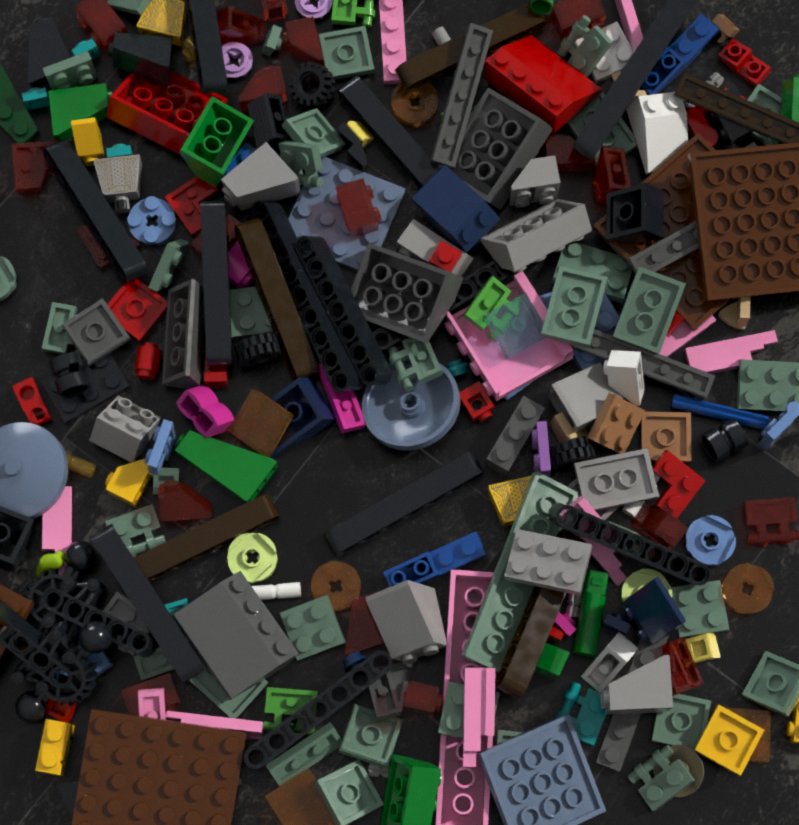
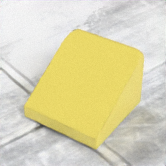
M349 121L347 123V126L356 135L363 148L374 140V136L360 121Z
M706 633L685 639L691 664L720 658L714 633Z

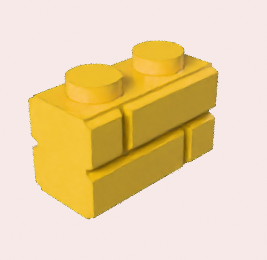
M45 720L35 771L65 777L72 743L70 737H73L75 725L55 720Z

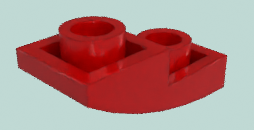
M732 39L718 54V58L755 88L771 73L769 65L754 57L750 48L735 39Z

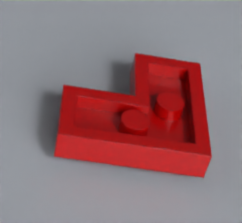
M196 176L165 196V200L172 207L192 238L201 232L200 202L207 201L219 193L217 187Z
M665 450L652 466V469L656 475L669 485L654 505L670 518L676 520L704 484L705 480L669 450Z

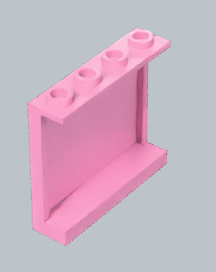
M523 271L515 274L514 281L506 285L512 291L507 300L512 302L514 297H518L523 303L518 308L519 313L515 318H511L506 325V331L503 335H499L496 341L491 340L487 336L492 330L490 325H487L481 331L462 316L468 307L453 315L448 311L446 323H444L448 333L451 336L455 335L458 339L457 346L462 355H467L471 360L469 365L475 376L480 375L484 381L482 386L488 396L492 395L495 401L502 399L573 359L574 350L569 343L541 337L547 308ZM501 307L494 315L498 320L504 313Z

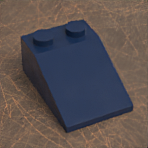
M443 165L410 198L448 242L466 253L500 220L486 201L446 165Z
M299 377L244 418L265 456L273 459L319 433L334 422L336 418L313 378Z
M658 576L623 602L625 606L623 608L624 614L630 622L634 620L639 628L636 630L639 638L643 643L647 642L649 646L672 634L686 622V619Z

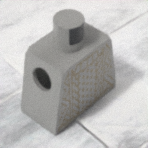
M140 155L94 159L102 194L107 202H115L116 213L130 212L129 201L140 199L142 178Z

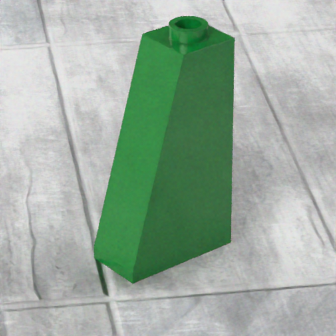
M189 431L187 435L182 434L175 444V447H177L175 452L178 457L243 503L255 499L278 468L277 461L272 458L211 437H205L193 431Z

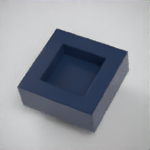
M607 613L601 627L616 634L620 632L625 636L631 624L626 622L627 619L617 613H612V615Z

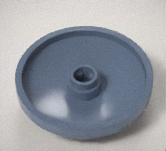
M410 359L405 361L406 369L413 367ZM389 363L388 365L392 372L390 381L384 385H367L363 394L362 414L369 431L379 442L397 450H417L437 442L451 429L459 414L460 392L454 377L446 367L439 363L443 375L422 385L418 377L412 380L413 390L405 392L403 386L398 383L396 378V369Z
M27 422L7 424L0 427V506L32 519L37 518L47 512L58 501L64 491L68 478L67 456L59 440L43 427Z

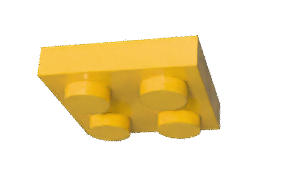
M717 705L694 751L734 774L741 776L764 729L723 706Z

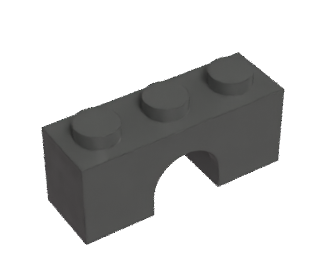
M523 396L488 455L485 465L507 477L527 439L532 435V430L536 428V422H539L543 416L545 407Z

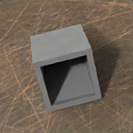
M267 142L221 179L223 184L221 190L225 194V200L231 207L236 205L240 211L252 208L257 201L274 202L295 196L301 192L299 179Z
M601 362L551 385L548 398L557 413L563 412L575 432L592 428L609 392L627 401L625 397L608 385V376L604 375Z
M406 580L366 597L368 607L391 659L402 661L403 664H410L416 662L420 656L437 654L439 652L438 649L448 646L435 588Z
M663 655L609 683L599 696L600 708L605 709V715L659 713L672 709L670 656Z

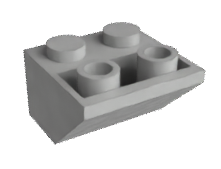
M555 156L535 158L529 161L511 185L509 206L522 208L530 205V203L548 204L557 199L560 178Z
M118 395L96 418L89 441L132 463L146 448L161 421V417Z

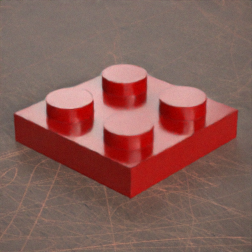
M135 279L126 284L124 283L107 305L125 331L141 343L167 311L168 301L148 288L139 279Z

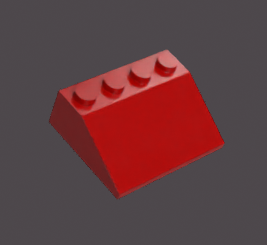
M532 35L502 46L485 60L483 79L513 100L517 105L545 121L553 128V133L559 130L602 92V88Z
M172 70L170 71L169 85H162L131 73L110 96L107 118L180 154L182 146L211 96L225 104L228 103V99L217 93L201 94L199 84Z

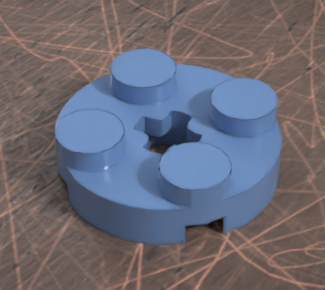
M154 196L147 197L136 203L127 218L131 235L137 242L145 246L163 245L173 237L176 231L177 221L174 210L166 201L157 199ZM150 217L158 218L156 220L158 224L156 227L154 225L147 226Z
M714 515L695 520L685 534L686 552L692 559L706 566H718L725 562L733 554L736 546V538L734 537L731 525L723 518ZM710 534L715 536L716 546H706V542L703 540L704 536L709 537Z

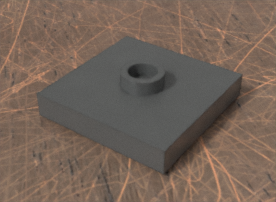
M103 298L61 325L88 366H91L131 340Z

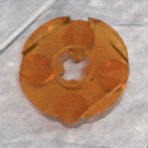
M400 82L392 92L391 109L400 122L411 125L414 128L421 127L423 124L431 121L438 111L439 99L437 91L431 83H428L418 89L407 92L402 82ZM412 98L413 100H415L416 98H419L420 105L414 107L411 106V102L409 101V99Z
M329 561L320 566L314 573L311 580V592L314 599L328 595L334 612L345 611L358 601L361 594V581L356 570L349 564ZM332 581H341L342 591L336 590L332 593L330 591L332 588L330 583Z
M749 563L735 566L727 573L722 582L723 597L728 606L738 614L751 615L762 611L769 605L774 592L773 580L765 569ZM746 582L747 585L754 586L752 590L753 595L749 596L747 593L742 592L744 588L743 583Z

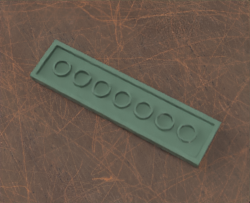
M538 471L532 474L461 657L483 668H495V673L498 674L534 588L533 585L509 581L504 578L516 530L520 529L555 537L564 528L554 525L550 521L548 516L549 509L555 503L570 505L578 498L580 493Z

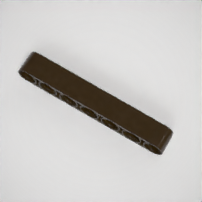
M527 3L481 25L493 30L487 55L497 51L502 46L518 41L542 29L547 24L544 15L533 12L530 8V3ZM466 33L400 64L395 69V72L406 91L410 92L455 71Z
M256 218L235 225L234 229L238 243L273 332L277 335L282 355L293 381L299 377L313 378L318 376L320 370L262 221L260 218Z
M265 494L133 558L148 581L151 582L231 543L241 534L252 533L274 522L280 516L270 495Z
M561 529L555 536L586 543L585 540L565 529ZM534 586L495 679V688L516 699H520L523 696L566 592Z

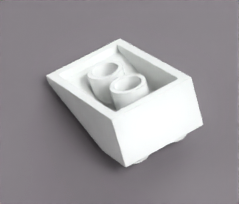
M675 92L638 96L626 108L646 174H652L688 142L687 112L683 100L673 96Z

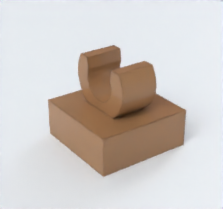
M717 14L712 20L722 34L717 41L718 43L725 42L727 37H735L740 31L723 14Z

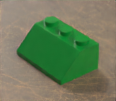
M211 96L179 153L195 176L217 187L254 120Z
M392 754L379 825H432L433 813L437 808V789L442 779L441 769L429 762Z

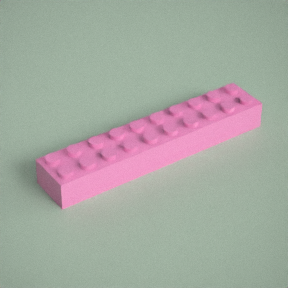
M451 570L446 634L448 646H446L442 712L448 683L453 682L464 685V668H483L461 657L494 572ZM440 734L438 767L441 769L442 779L437 789L435 825H488L490 787L477 754L476 767H463V739ZM481 735V751L492 747L493 736Z

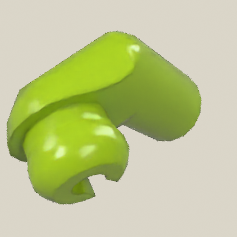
M56 551L54 554L43 555L36 567V576L41 578L40 572L42 571L48 574L49 568L54 570L61 568L65 562V553Z

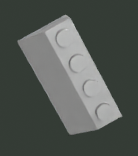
M556 199L480 239L481 243L501 268L511 270L512 272H520L526 269V265L544 260L547 254L563 250L566 244L582 240L585 234L592 231L585 204Z

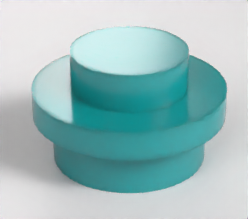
M461 359L447 363V369L453 377L468 372L466 368L468 363H462Z

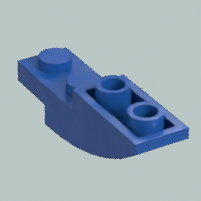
M701 13L670 47L668 46L641 87L649 95L658 94L703 51L706 44L719 32V28Z
M475 531L432 552L428 551L383 573L389 587L406 580L423 585L450 574L451 570H459L466 567L467 564L487 556L478 532Z

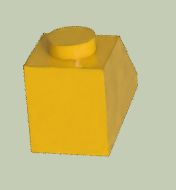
M96 118L72 120L71 126L77 155L85 166H95L94 159L104 158L102 135Z
M145 459L117 467L115 473L111 472L105 482L108 494L135 507L153 475L149 473Z

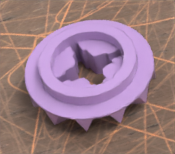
M295 0V5L302 17L305 16L311 20L314 18L322 19L324 15L330 12L333 0L318 1L317 9L313 4L308 5L310 0Z
M229 42L222 46L226 77L237 79L240 76H246L247 72L252 69L253 56L249 48L239 42ZM229 55L234 59L239 58V67L235 64L228 65L230 63Z

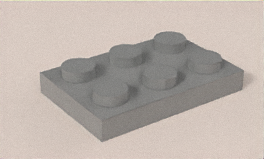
M648 448L577 462L573 465L580 496L585 497L595 511L648 501L659 497Z
M517 529L504 578L509 581L581 595L592 544Z

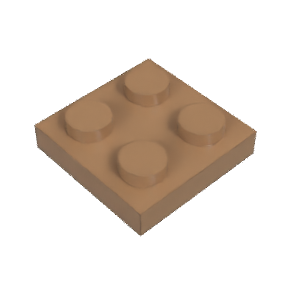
M609 392L587 438L620 454L625 453L645 410Z
M644 412L640 422V450L648 448L651 462H656L665 450H669L683 463H691V413Z

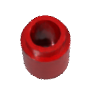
M145 342L143 346H138L134 367L136 377L145 380H155L156 375L159 374L162 350L158 349L157 344Z

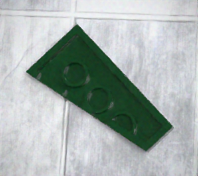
M0 63V127L22 149L40 133Z

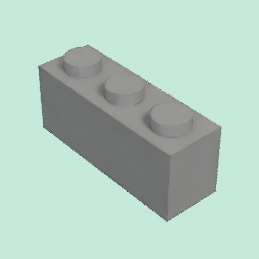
M414 219L397 241L399 254L429 264L431 256L441 241L462 252V256L452 273L463 278L472 268L474 261L473 257Z

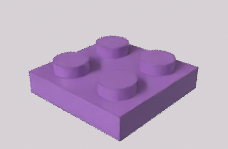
M547 421L536 422V429L532 430L531 435L532 450H537V454H534L533 469L534 472L538 471L550 478L551 466Z

